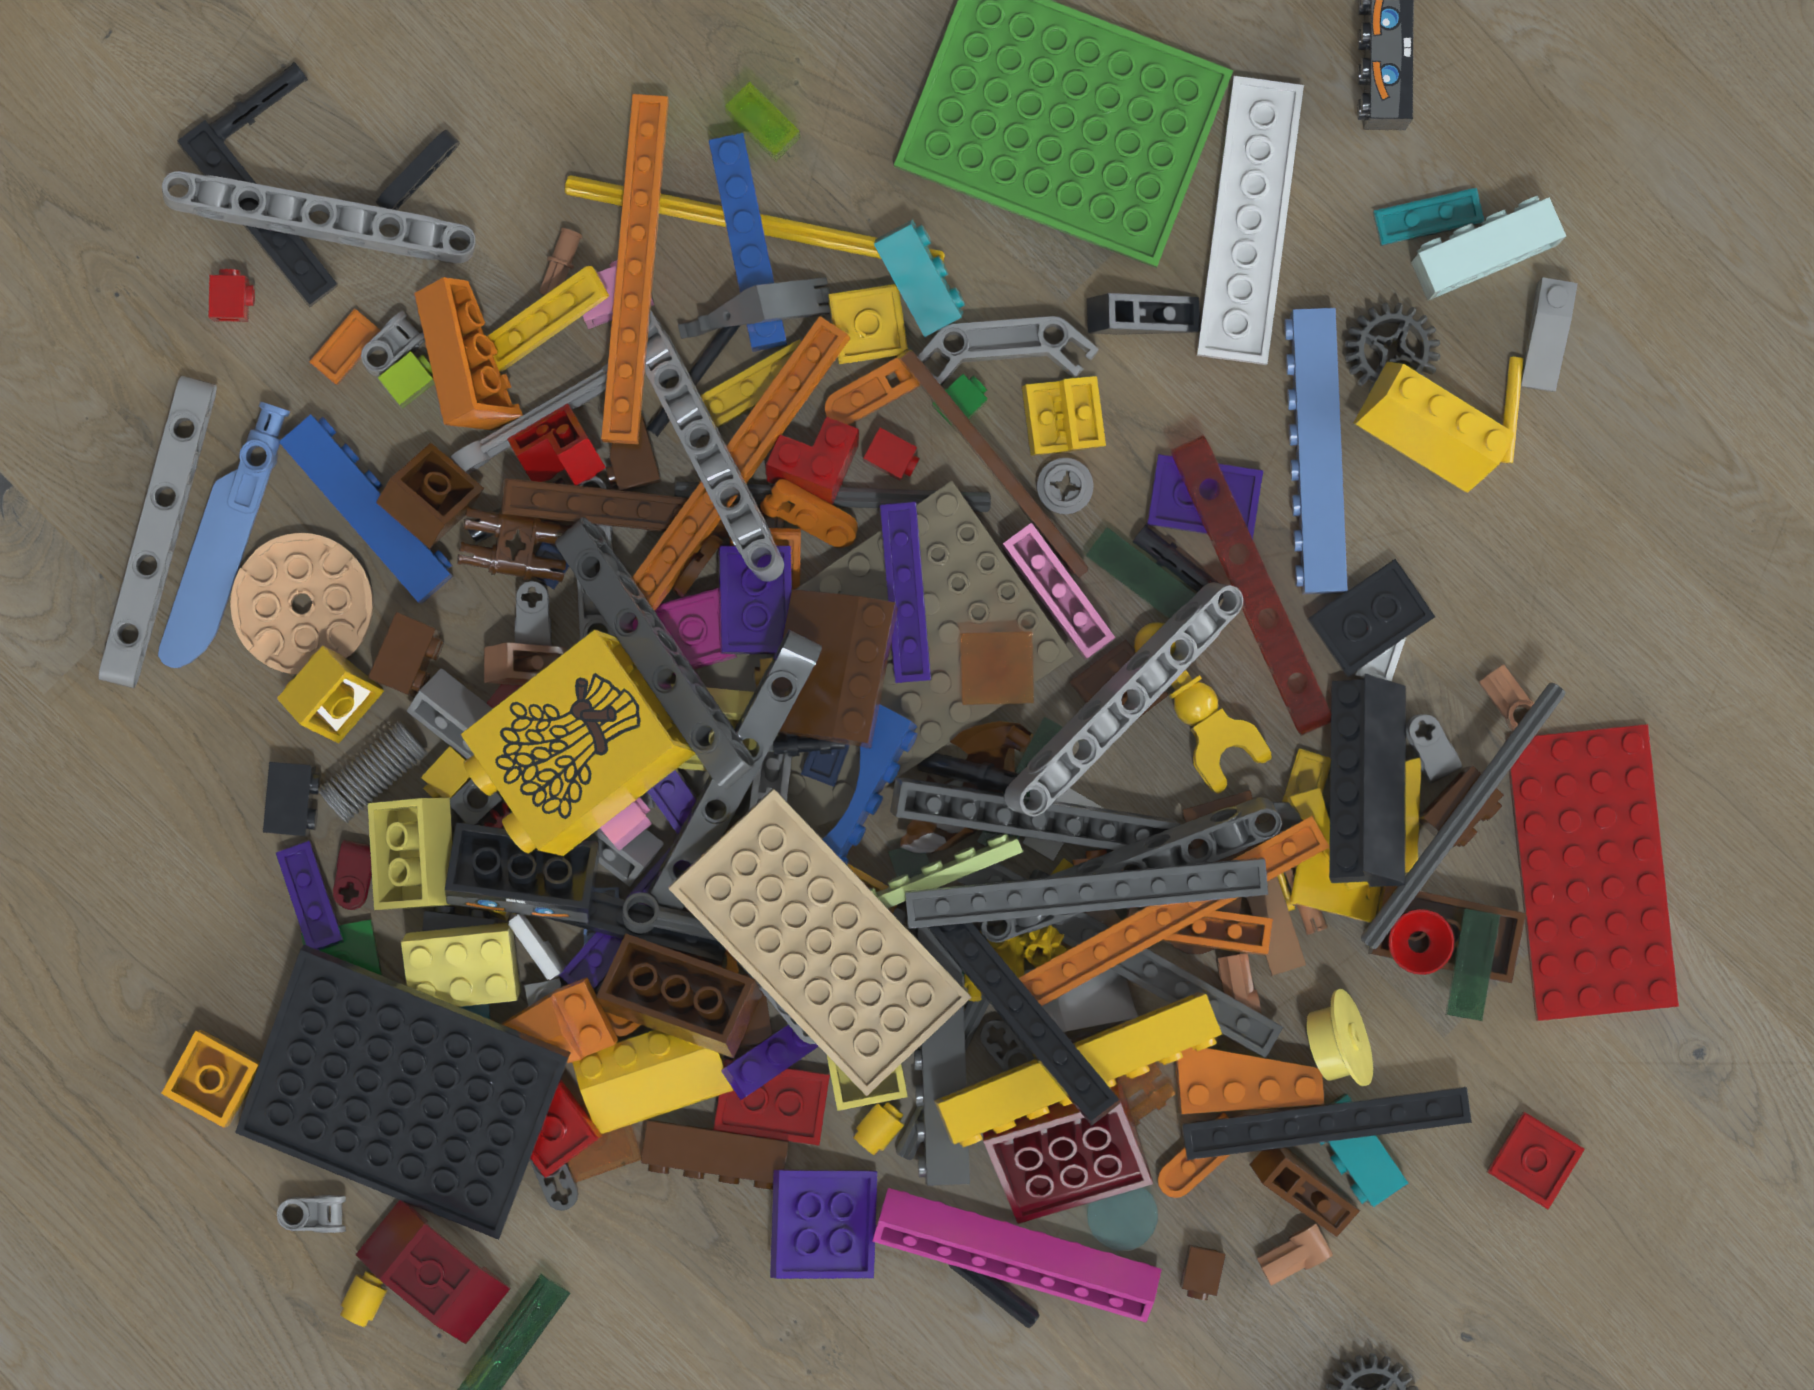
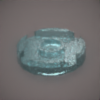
M1142 1187L1089 1203L1087 1219L1093 1236L1100 1243L1116 1251H1126L1144 1245L1150 1238L1158 1222V1211L1152 1195Z

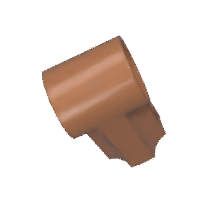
M1503 664L1482 679L1479 684L1505 718L1508 728L1514 731L1518 726L1513 717L1514 710L1519 707L1529 710L1534 702L1528 698Z
M1248 953L1217 958L1223 992L1262 1014L1258 992L1253 986Z
M1316 1223L1294 1233L1288 1238L1289 1241L1274 1247L1256 1258L1271 1286L1303 1268L1305 1270L1310 1269L1333 1256Z

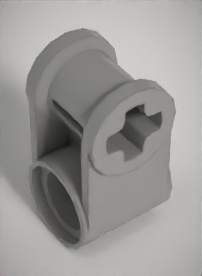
M404 311L399 312L390 319L382 330L362 349V363L373 376L379 377L409 352L414 353L425 342L423 332L419 333L406 319L407 314ZM399 330H402L409 339H406ZM381 350L386 352L388 359L384 365L375 367L369 364V356L374 351Z
M525 582L519 587L516 594L515 643L551 646L552 635L548 591L538 582ZM532 587H535L536 593L542 594L543 597L542 601L536 602V607L530 608L529 602L523 601V594H529Z
M1417 714L1407 721L1406 737L1416 757H1420L1421 770L1430 784L1462 768L1461 761L1454 747L1447 739L1436 718L1431 715ZM1418 722L1430 725L1431 729L1427 731L1428 738L1416 736L1415 731L1419 729Z
M316 1195L314 1197L288 1198L278 1207L277 1220L283 1228L290 1231L346 1232V1226L342 1225V1203L346 1202V1196ZM297 1204L302 1208L304 1215L301 1222L290 1223L287 1221L284 1214L287 1205ZM329 1206L331 1207V1222H329Z

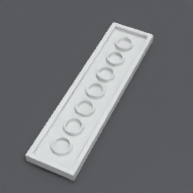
M1240 76L1233 77L1197 356L1262 365L1268 364L1304 85Z

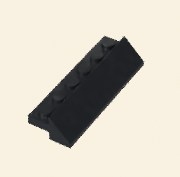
M1366 673L1365 679L1332 681L1331 883L1368 882L1369 887L1405 885L1406 686Z

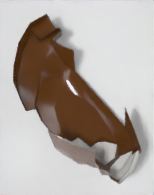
M996 721L963 730L950 743L968 754L966 760L981 764L989 762L993 763L996 768L1014 772V749L1024 752L1034 735L1020 723ZM927 776L926 781L936 783L931 776ZM954 779L944 782V784L978 789L977 785ZM993 789L987 790V791H994V792H1000V793H1002V791H998V790H993ZM912 820L907 826V834L901 838L900 847L914 853L930 852L933 854L936 851L953 847L977 832L978 829Z

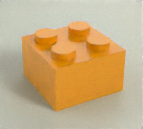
M196 1030L161 1094L225 1128L230 1126L250 1090L260 1061L203 1030Z

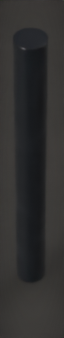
M741 325L722 327L688 372L695 386ZM663 407L647 427V430L657 437L670 421Z

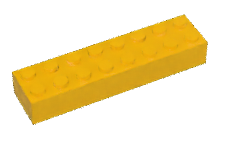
M1197 992L1073 1044L1111 1088L1116 1085L1115 1078L1126 1075L1130 1079L1149 1072L1148 1065L1159 1061V1063L1166 1065L1183 1058L1181 1051L1190 1047L1193 1050L1200 1051L1215 1045V1037L1222 1035L1207 995ZM1036 1059L934 1100L950 1141L953 1144L960 1143L962 1147H967L983 1140L981 1133L993 1129L997 1134L1015 1127L1014 1120L1026 1115L1029 1120L1045 1115L1050 1112L1048 1106L1059 1102L1063 1106L1072 1104L1071 1100Z

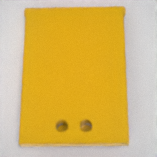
M1322 851L1296 866L1289 903L1371 923L1376 916L1381 887H1369L1368 884L1350 890L1346 888L1344 883H1331L1329 878V861Z

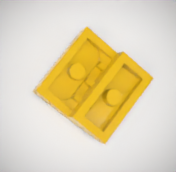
M1097 376L1063 379L1056 382L1026 384L1022 386L1031 456L1106 446Z

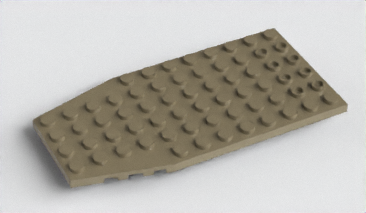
M950 481L917 504L932 680L895 683L891 642L880 704L911 720L917 725L914 732L918 734L910 751H903L897 762L900 764V769L896 777L902 776L948 744L960 732L971 728L1073 657V654L1055 630L1051 621L953 481ZM882 529L795 590L854 595L888 601ZM736 654L737 658L695 669V672L708 688L755 692L754 668L760 667V659L773 658L775 654ZM778 732L777 734L781 736H787L786 733ZM850 745L835 787L801 775L809 752H802L800 756L792 757L787 803L811 828L841 818L848 809L856 790L860 772V747ZM677 768L698 797L710 775L708 771ZM753 780L724 833L749 811ZM717 799L707 803L708 807L715 811L721 810L726 806L724 802Z

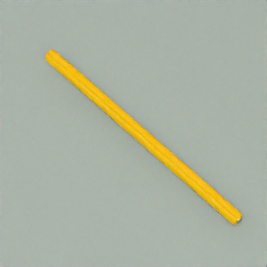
M572 175L566 179L564 190L567 195L619 206L623 205L624 186ZM665 194L660 196L659 214L726 227L722 206ZM760 214L764 235L882 259L874 246L876 237ZM929 248L934 258L940 256L944 262L945 254L943 251Z

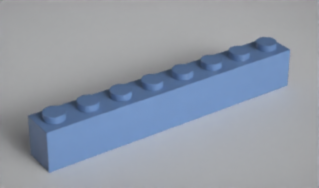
M1336 308L1293 309L1290 313V319H1285L1284 332L1285 340H1291L1292 354H1286L1287 375H1293V389L1287 390L1288 410H1294L1295 424H1289L1290 446L1296 445V459L1290 461L1291 481H1297L1298 495H1292L1293 516H1299V530L1293 531L1294 551H1300L1301 565H1295L1296 587L1302 586V595L1345 593L1348 589Z

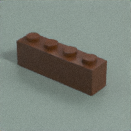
M649 1119L646 1126L641 1163L648 1164V1171L669 1174L670 1168L684 1170V1177L704 1179L705 1173L719 1175V1182L739 1185L740 1178L754 1180L753 1187L773 1190L774 1170H785L789 1141Z

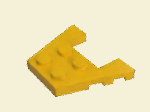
M1420 757L1406 760L1405 873L1409 872L1418 860L1421 783ZM1316 787L1287 796L1288 802L1297 811L1302 820L1313 816L1329 845V848L1324 850L1323 854L1330 861V820L1321 789ZM1368 882L1344 883L1347 889L1352 890L1368 885Z

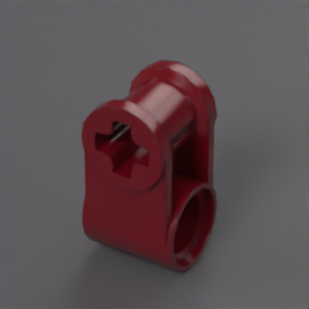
M343 840L337 861L333 897L339 906L347 910H357L366 903L371 884L370 845ZM351 884H354V889L359 892L358 898H351L350 903H347V898L342 895V890H347Z

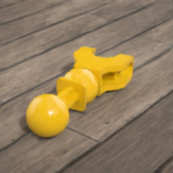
M1149 623L1139 630L1134 641L1135 653L1164 623ZM1173 642L1170 648L1171 656L1174 654L1176 649L1175 642ZM1185 670L1171 684L1175 692L1170 694L1169 698H1174V710L1177 717L1183 723L1194 726L1190 729L1196 739V746L1193 752L1194 768L1209 789L1216 794H1220L1227 786V779L1219 764L1221 754L1226 748L1232 746L1242 748L1257 763H1266L1271 760V751L1254 724L1244 720H1234L1228 717L1223 709L1218 710V697L1215 691L1209 685L1199 682L1202 679L1200 675L1192 679L1187 670Z

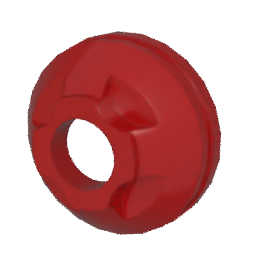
M1417 909L1403 914L1390 930L1388 946L1393 960L1399 967L1413 974L1426 975L1438 971L1448 962L1454 949V936L1450 925L1442 916L1430 910ZM1415 931H1422L1429 937V946L1422 953L1412 951L1408 944L1410 935Z

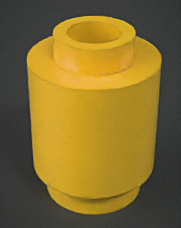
M888 1101L884 1106L876 1103L856 1127L858 1131L853 1138L868 1152L875 1155L879 1149L883 1151L903 1128L904 1124L900 1121L903 1114Z
M365 1271L363 1276L356 1274L341 1303L343 1309L340 1316L354 1324L366 1327L369 1320L373 1321L388 1289L382 1286L383 1282L371 1272Z

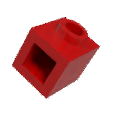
M220 269L219 275H209L208 317L213 322H248L249 306H254L255 286L249 285V279L244 275H240V270Z

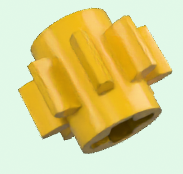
M1052 925L1025 933L1020 941V944L1026 947L1022 957L1026 958L1036 968L1066 951V948L1060 945L1064 934H1060Z

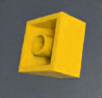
M322 645L310 657L308 663L296 677L288 682L277 699L300 725L339 744L382 695L384 690L344 656Z

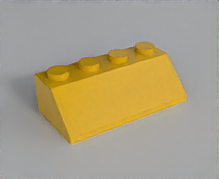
M1386 362L1353 422L1359 428L1466 493L1472 490L1500 464L1516 433L1410 367L1395 362Z
M657 1030L618 1042L613 1046L587 1055L582 1060L572 1062L579 1089L591 1120L601 1134L733 1091L732 1086L721 1072L726 1067L723 1054Z

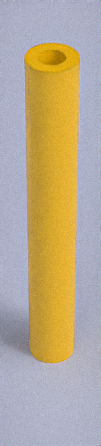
M1509 357L1503 426L1514 433L1517 430L1524 359L1521 357ZM1516 435L1500 463L1513 464Z

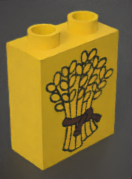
M593 630L460 734L473 753L471 757L464 761L465 770L477 787L486 795L491 796L497 790L512 811L502 819L503 826L515 844L528 854L537 848L539 851L564 856L695 755V752L678 730L617 637L598 630Z

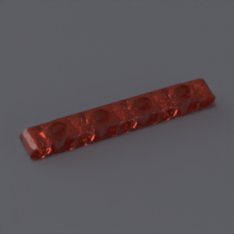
M1201 435L1171 449L1175 464L1231 586L1237 587L1243 595V614L1300 736H1303L1331 723L1329 707L1208 441L1204 435ZM1206 479L1213 480L1217 486V492L1211 499L1203 498L1199 491L1200 484ZM1240 543L1246 549V557L1241 563L1235 564L1229 559V550L1233 545ZM1270 608L1275 613V622L1272 626L1263 628L1258 622V616L1263 609ZM1294 673H1301L1305 680L1303 688L1297 692H1291L1287 685L1289 677Z

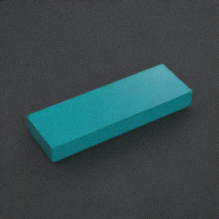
M1477 188L1373 211L1380 246L1452 231L1469 224L1474 226L1485 221Z

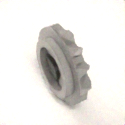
M1059 458L1053 460L1039 474L1037 481L1038 496L1045 507L1055 513H1076L1084 508L1091 499L1093 493L1091 473L1085 465L1075 459ZM1067 471L1069 472L1070 484L1081 489L1069 491L1064 501H1061L1060 489L1055 488L1050 483L1062 482Z

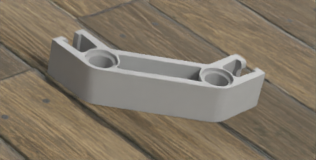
M1048 316L950 324L937 333L918 355V358L924 364L935 352H939L943 358L949 361L938 378L932 374L942 386L963 362L1040 356L1049 357L1072 378H1077L1083 371V368L1080 365L1075 367L1060 351L1066 347L1068 342H1073L1087 352L1085 356L1092 360L1099 349L1064 319ZM1056 327L1060 329L1063 334V340L1055 345L1047 343L1043 337V333L1047 328ZM950 335H957L963 340L964 346L958 352H950L944 347L943 342L945 338Z

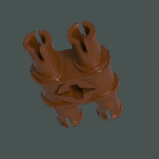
M467 506L465 516L478 518L479 521L464 519L463 529L493 533L494 537L497 538L496 545L493 544L492 548L460 542L459 551L472 553L473 556L458 554L457 564L487 568L491 575L500 573L523 577L524 581L530 580L532 576L563 582L565 573L551 571L550 568L565 570L566 561L564 559L558 560L536 556L535 552H533V547L537 542L555 544L556 539L560 537L556 533H564L572 525L542 521L539 518L500 514V509L497 513ZM518 529L519 541L524 543V548L517 549L512 559L511 549L505 546L506 540H512Z

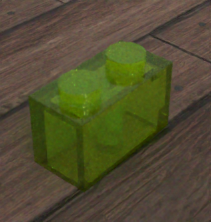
M750 81L725 105L726 114L775 162L801 138L800 131Z

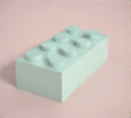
M1538 196L1532 197L1519 203V207L1515 208L1514 212L1507 215L1506 210L1499 211L1488 216L1486 221L1481 223V227L1475 229L1473 224H1469L1454 231L1448 241L1442 243L1439 237L1421 245V248L1417 250V256L1411 263L1427 300H1432L1556 247L1566 237V234L1550 197L1542 201L1539 200Z

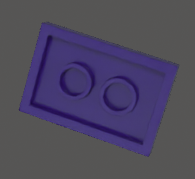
M1158 454L1147 525L1253 541L1263 470Z
M719 546L720 654L776 653L783 639L792 593L791 546H776L783 558L784 570L776 580L770 582L757 578L746 565L736 546ZM772 555L761 557L757 567L763 568L769 565Z

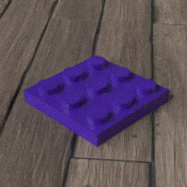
M774 1170L770 1278H874L875 1242L872 1240L876 1230L877 1171Z

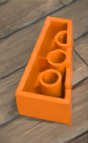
M443 277L415 292L418 314L444 425L494 431L523 416L519 404L513 405L507 389L511 388L507 375H500L493 356L498 354L495 345L483 333L481 327L485 324L469 281Z
M1192 1047L1181 1051L1183 1058L1176 1060L1179 1113L1181 1114L1324 1104L1323 1079L1318 1067L1212 1048L1196 1051Z

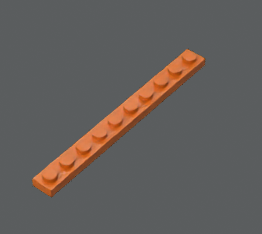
M632 95L601 440L608 443L638 444L669 107L668 96Z
M821 316L816 320L727 444V448L746 484L775 445L779 435L783 434L851 339L847 333ZM702 481L632 577L654 611L659 607L721 520ZM738 495L732 496L728 500L727 508L732 505Z
M1313 816L1233 860L1264 857L1268 882L1329 848V845ZM1237 898L1148 906L1019 977V980L1039 1004L1043 1006Z

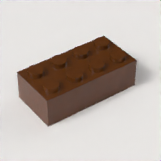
M1398 886L1381 887L1376 915ZM1422 891L1418 892L1403 914L1417 909L1436 912L1448 922L1453 932L1454 949L1452 956L1441 969L1512 983L1526 913ZM1415 931L1409 937V947L1416 953H1422L1429 946V937L1422 931ZM1389 933L1376 949L1369 947L1368 954L1393 959L1388 946Z
M625 934L596 997L605 1012L734 1058L762 997V993L755 979Z

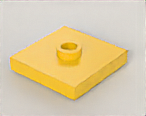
M896 284L827 294L832 324L847 333L851 338L838 355V364L898 356L908 349L900 292Z

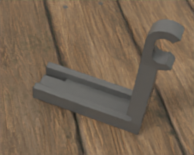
M827 278L762 284L747 288L710 314L698 317L699 320L678 324L681 339L703 335L722 327L827 315L830 313L829 305L819 306L818 304L829 303L827 294H831L830 289H814L827 285Z

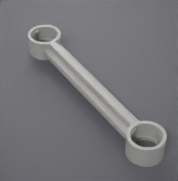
M608 363L601 370L482 440L475 441L450 456V459L467 474L482 467L491 458L511 447L507 438L567 403L573 411L605 392Z

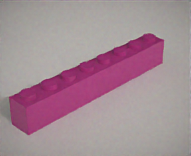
M891 1188L887 1189L872 1240L879 1244L1145 1323L1155 1301L1162 1269L1150 1266L1144 1262L1133 1261L1111 1252L1096 1250L1077 1242H1069L1049 1236L1043 1232L1032 1231L1006 1221L995 1220L972 1211H965L945 1205L939 1201H931Z

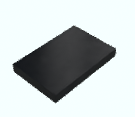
M1394 559L1310 616L1307 620L1346 677H1349L1435 618V615L1397 560Z

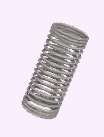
M401 721L394 723L392 728H389V731L406 752L387 732H384V735L401 756L382 736H379V739L397 761L377 740L374 741L392 765L370 744V748L376 753L387 769L374 757L368 748H365V752L376 763L383 774L360 752V756L371 767L378 778L365 766L359 757H355V760L367 772L374 783L360 770L354 761H350V764L362 776L369 787L356 775L349 765H346V769L358 781L364 791L351 779L344 769H341V773L353 785L360 796L347 784L339 773H336V777L349 790L355 800L342 788L334 777H331V781L344 794L350 804L330 782L326 781L324 786L319 788L321 796L346 823H349V820L354 818V813L359 814L358 808L364 810L363 804L368 806V800L373 802V796L378 798V792L383 793L382 788L388 789L387 784L393 785L392 780L397 781V775L402 777L401 771L407 773L406 767L412 769L411 763L417 764L416 759L422 760L424 755H427L424 747Z

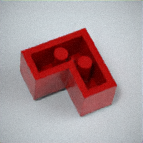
M568 403L507 438L531 481H548L565 469L576 486L583 481L592 479L598 472L606 468Z
M826 417L813 447L779 435L766 464L767 481L775 484L779 479L788 480L833 505L859 447V429Z

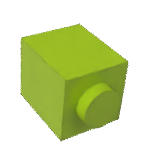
M409 352L378 377L402 409L435 384L430 376L433 373L428 360L423 354L416 358L412 352Z

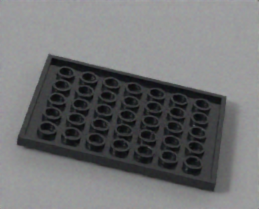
M303 945L297 957L235 1133L499 1240L571 1052Z

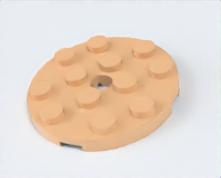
M293 533L276 537L264 543L247 559L242 568L239 569L234 580L230 608L234 628L245 648L270 668L297 675L308 663L310 657L322 645L341 654L346 659L352 656L368 633L373 617L374 603L372 587L366 571L349 550L321 535ZM300 594L308 595L312 601L311 609L305 614L296 613L292 606L294 598Z

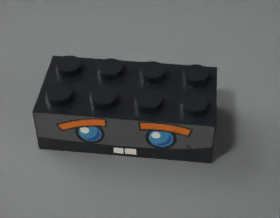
M1358 0V15H1364V22H1362L1361 29H1358V50H1364V58L1361 59V64H1358L1357 81L1358 85H1364V93H1361V99H1358L1357 119L1364 120L1363 130H1406L1413 120L1414 0Z
M456 822L445 885L446 902L450 905L589 923L600 858L599 842L584 840L564 856L539 851L537 848L528 854L515 844L505 829Z

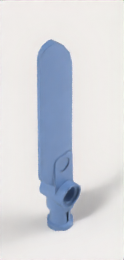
M260 401L259 407L261 412L255 429L250 430L247 441L240 450L238 469L218 479L213 485L159 646L158 657L163 664L169 667L181 668L192 663L206 651L217 634L271 471L277 463V451L280 445L279 441L281 440L278 436L284 418L290 414L288 410ZM262 447L266 451V460L261 466L256 467L251 462V453L255 448Z

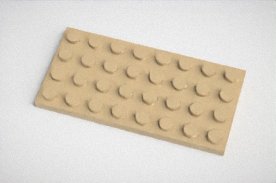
M774 788L668 887L866 1096L972 998Z

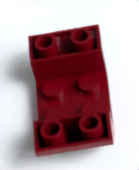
M399 1200L355 1255L381 1282L430 1322L462 1343L467 1344L511 1288L486 1267L483 1266L481 1268L430 1227L427 1224L428 1220L406 1202Z

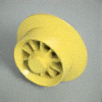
M1343 989L1335 990L1331 997L1330 1007L1310 1012L1307 1016V1035L1310 1049L1319 1071L1326 1080L1332 1081L1351 1075L1357 1084L1367 1086L1371 1083L1373 1077V1059L1366 1029L1360 1012L1351 996Z

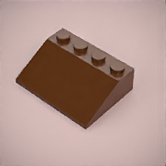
M792 589L783 638L791 630L821 645L822 650L779 732L871 749L898 611L895 602L862 596ZM778 677L774 680V686L779 689H786L792 684L785 677Z

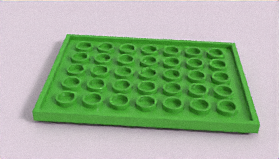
M958 0L895 160L894 167L1157 268L1233 70L1052 0Z

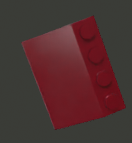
M1118 1077L1115 1078L1116 1085L1110 1089L1120 1099V1104L1092 1126L1073 1103L1063 1106L1057 1102L1048 1106L1049 1113L1038 1118L1029 1120L1025 1115L1015 1119L1016 1126L997 1134L993 1129L983 1132V1142L1018 1224L1153 1184L1130 1107Z

